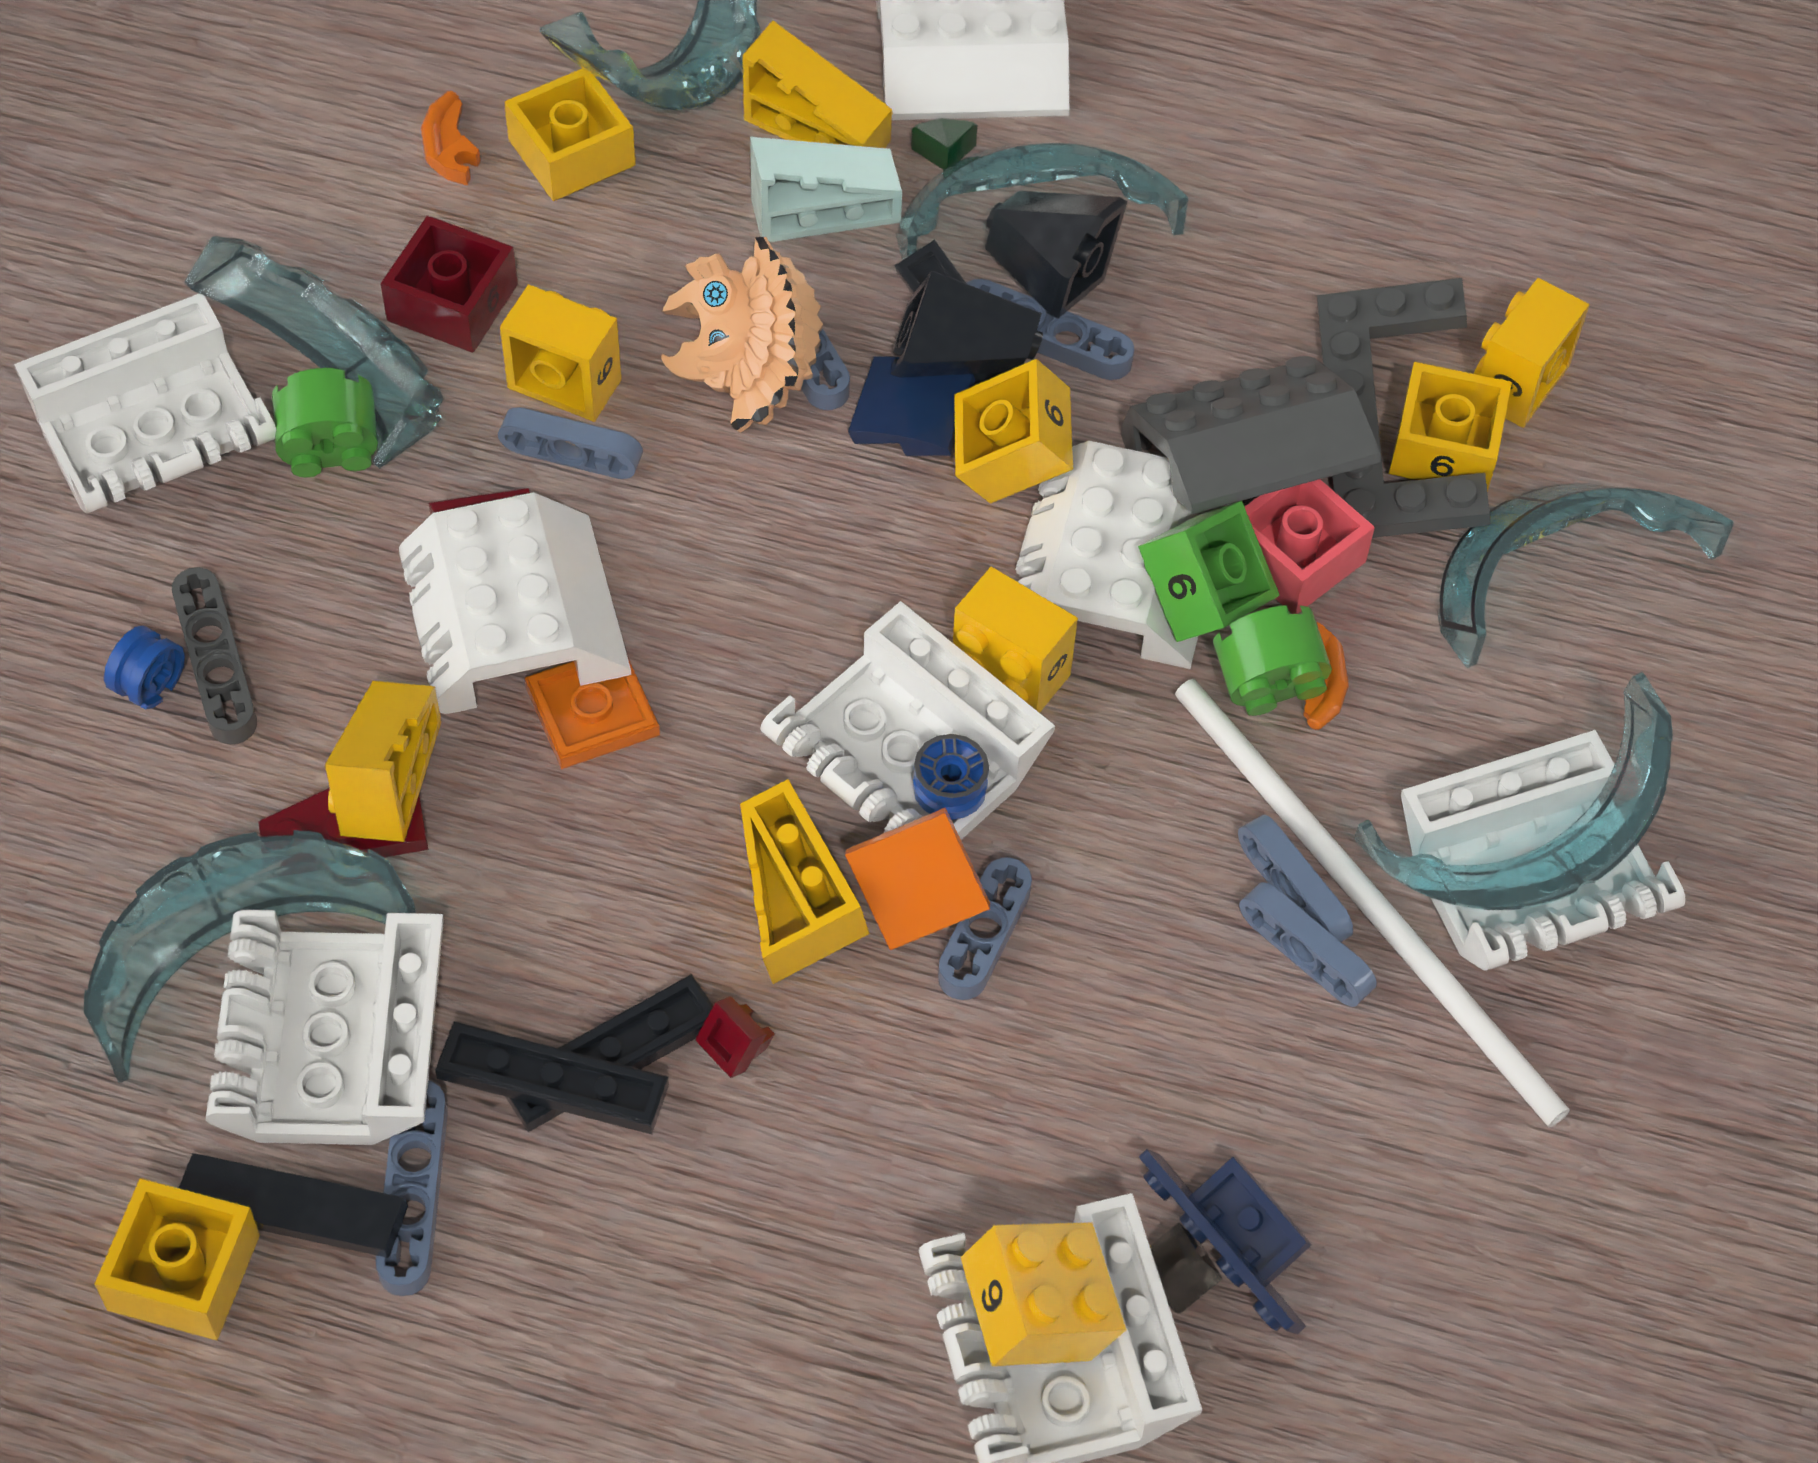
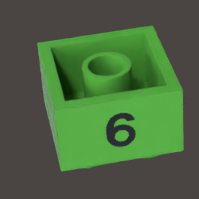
M1242 500L1195 516L1138 546L1144 560L1145 569L1151 577L1162 604L1165 618L1170 624L1177 642L1225 628L1237 619L1244 617L1280 596Z

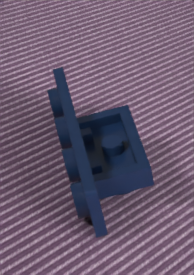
M1146 1149L1139 1158L1149 1169L1143 1177L1150 1187L1165 1201L1171 1196L1185 1211L1179 1220L1188 1232L1201 1244L1208 1239L1222 1255L1216 1260V1264L1227 1278L1237 1287L1246 1283L1259 1299L1253 1304V1307L1266 1324L1276 1332L1283 1327L1286 1331L1298 1335L1306 1325L1270 1283L1312 1246L1309 1240L1239 1159L1235 1157L1229 1159L1196 1191L1192 1192L1161 1155Z

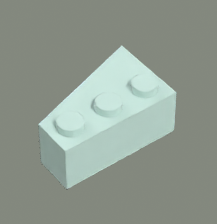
M750 137L751 201L760 237H767L769 242L901 222L902 189L890 149Z

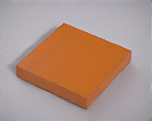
M574 661L524 677L526 690L561 769L660 736L659 724L630 661L631 675L582 686L579 683Z
M946 807L846 849L845 857L890 950L990 909V901Z

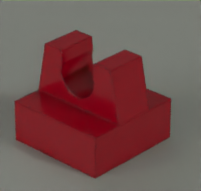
M731 996L715 1002L695 1039L730 1078L746 1072L751 1061L768 1048L775 1035L769 1027L761 1028L751 1018L754 1011L747 1004L739 1005Z

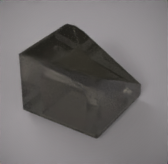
M1177 1223L1150 1246L1168 1305L1176 1313L1185 1311L1223 1279L1203 1245L1180 1223Z

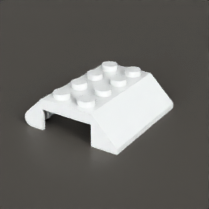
M876 0L877 17L881 21L884 60L883 96L884 103L892 108V120L1069 116V42L1064 0Z
M203 292L14 364L42 433L79 507L86 514L108 506L107 502L110 500L116 503L126 499L125 493L140 487L146 491L156 487L155 484L158 481L163 484L204 468L203 464L206 462L210 465L222 460L220 455L235 450L242 453L251 449L252 444L259 446L275 439V424L260 397L253 399L228 354L222 327Z
M1086 441L1072 446L1073 470L1039 484L1038 491L1044 499L1042 501L1038 500V503H1035L1032 509V517L1028 523L1020 557L1015 569L1019 577L1023 578L1017 582L1078 617V621L1144 635L1140 658L1191 669L1198 636L1180 642L1176 641L1171 626L1165 618L1162 604L1151 577L1145 569L1144 560L1138 546L1195 516L1224 506L1192 514L1173 496L1170 463L1167 457L1093 441Z
M533 492L432 513L399 546V555L404 569L405 581L407 585L416 587L412 589V592H409V599L419 644L422 648V657L425 663L428 662L429 665H434L427 671V679L430 686H435L440 713L450 714L477 708L472 682L574 661L580 686L631 675L629 660L589 515Z
M900 601L864 632V655L796 713L795 698L791 695L788 696L766 716L760 730L775 744L783 745V750L791 757L812 755L807 763V771L814 777L818 778L820 776L821 782L852 809L860 810L859 813L865 820L876 822L890 819L883 833L929 815L915 800L913 791L915 758L924 743L936 736L947 734L968 737L978 743L986 753L989 763V774L985 801L979 809L965 818L952 820L962 840L1016 791L1053 734L1055 725ZM943 775V779L946 781H956L954 779H950L948 775Z
M1596 730L1403 789L1401 800L1416 870L1431 875L1458 878L1500 875L1534 865L1551 857L1575 841L1596 821L1612 799L1610 794L1619 775L1618 769ZM1614 804L1605 818L1587 837L1556 859L1585 884L1609 868L1624 854L1635 839L1616 804ZM1638 844L1617 867L1599 881L1582 885L1575 894L1541 906L1516 910H1482L1457 906L1431 898L1460 956L1484 971L1505 965L1509 962V959L1518 961L1526 958L1528 952L1526 941L1542 949V951H1548L1557 948L1558 943L1560 945H1567L1604 933L1608 930V927L1616 929L1624 926L1627 920L1625 911L1644 920L1655 916L1656 912L1662 914L1685 905L1684 889L1669 861L1662 863L1655 877ZM1552 861L1521 874L1483 881H1454L1419 874L1429 895L1450 902L1479 907H1511L1533 904L1563 895L1579 887Z
M241 910L234 913L230 935L232 943H229L228 957L234 963L238 962L239 965L259 972L263 976L240 969L228 971V974H225L223 988L226 990L222 994L217 1040L219 1042L215 1046L214 1058H216V1061L225 1063L229 1067L250 1074L251 1077L248 1078L227 1071L211 1075L210 1090L212 1093L209 1094L206 1121L213 1126L258 1143L374 1145L423 1123L425 1120L442 944L443 914L387 913L385 934L281 932L275 910Z
M1132 1193L1076 1206L1074 1223L1093 1222L1126 1327V1331L1091 1361L992 1366L960 1258L968 1251L965 1250V1234L961 1233L929 1241L919 1248L918 1251L924 1273L930 1277L927 1283L931 1295L963 1301V1304L947 1306L937 1314L941 1329L946 1330L942 1336L955 1382L958 1385H963L958 1390L961 1403L971 1407L994 1409L995 1414H986L969 1422L968 1427L972 1440H980L974 1445L978 1463H1082L1138 1449L1201 1414L1202 1407Z

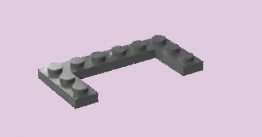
M1462 278L1317 295L1323 365L1356 390L1380 453L1381 446L1370 339L1467 328ZM1381 456V463L1333 475L1334 492L1375 526L1372 538L1491 525L1485 473L1384 484Z

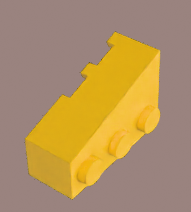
M772 20L743 54L745 121L785 140L886 148L890 143L892 108Z
M372 681L325 763L330 786L328 807L330 813L336 814L341 836L398 842L405 841L441 725L435 686Z
M789 779L740 803L748 863L751 869L754 890V905L761 938L762 959L772 984L870 934L861 906Z

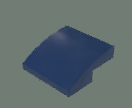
M874 356L848 430L854 444H900L906 456H951L955 445L954 394L973 387L976 380L974 375L900 378L891 374L894 359H899L900 357Z

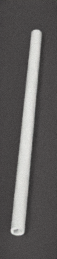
M1190 679L1183 683L1175 693L1176 698L1549 1128L1559 1123L1570 1111L1567 1105L1195 679Z

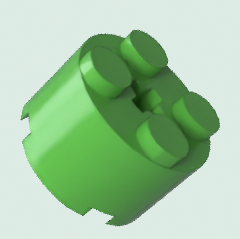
M316 368L294 373L287 377L288 386L279 390L278 385L274 388L272 392L273 419L276 427L275 449L280 459L291 465V472L294 475L304 478L314 477L321 473L322 468L342 466L348 471H362L372 465L371 456L377 449L378 441L373 387L366 378L358 375V383L345 379V370Z
M1287 605L1263 609L1230 624L1232 634L1224 640L1220 632L1214 637L1213 645L1231 701L1238 706H1245L1249 716H1258L1271 712L1277 707V702L1296 696L1299 700L1312 699L1327 690L1325 680L1331 674L1332 667L1311 608L1300 605L1302 614H1289Z

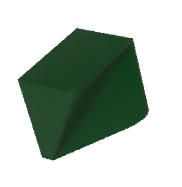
M944 118L917 124L912 129L911 149L948 172L958 161L976 147L978 125L971 121Z

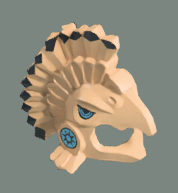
M755 237L754 257L751 256L745 261L741 273L729 270L721 254L699 257L695 262L686 264V270L695 280L685 285L678 292L670 295L662 310L663 313L669 315L700 318L701 330L699 337L693 342H682L681 349L675 356L668 357L662 353L661 359L673 374L682 379L705 382L715 391L730 393V396L734 399L731 425L740 433L746 430L753 421L760 425H767L773 419L774 407L782 408L786 406L788 390L801 391L803 380L812 379L813 373L810 367L816 363V351L821 345L819 333L823 329V323L818 317L821 305L816 301L814 289L807 284L804 274L795 269L790 258L781 257L780 253L772 248L767 237Z

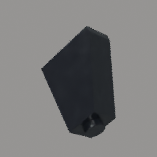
M1018 191L1004 203H997L991 210L986 223V227L990 231L985 249L1050 315L1059 319L1105 280L1128 201L1121 197Z
M931 271L907 302L893 348V353L901 357L894 359L891 374L902 378L1007 372L1021 366L1026 359L1033 360L1043 338V332L1037 330L1042 313L938 272Z

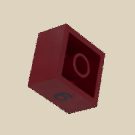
M427 215L380 283L386 320L474 353L518 285L514 247Z

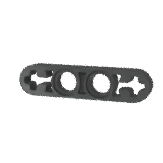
M200 567L186 569L175 577L172 583V594L209 729L213 737L219 742L229 745L239 744L248 740L254 734L257 727V718L219 583L214 573L208 569ZM201 588L206 608L196 611L191 590ZM205 626H216L222 630L220 637L212 642L203 643L194 639L196 632ZM217 667H227L234 671L232 678L223 684H212L205 680L207 674ZM232 699L238 721L227 724L222 702Z

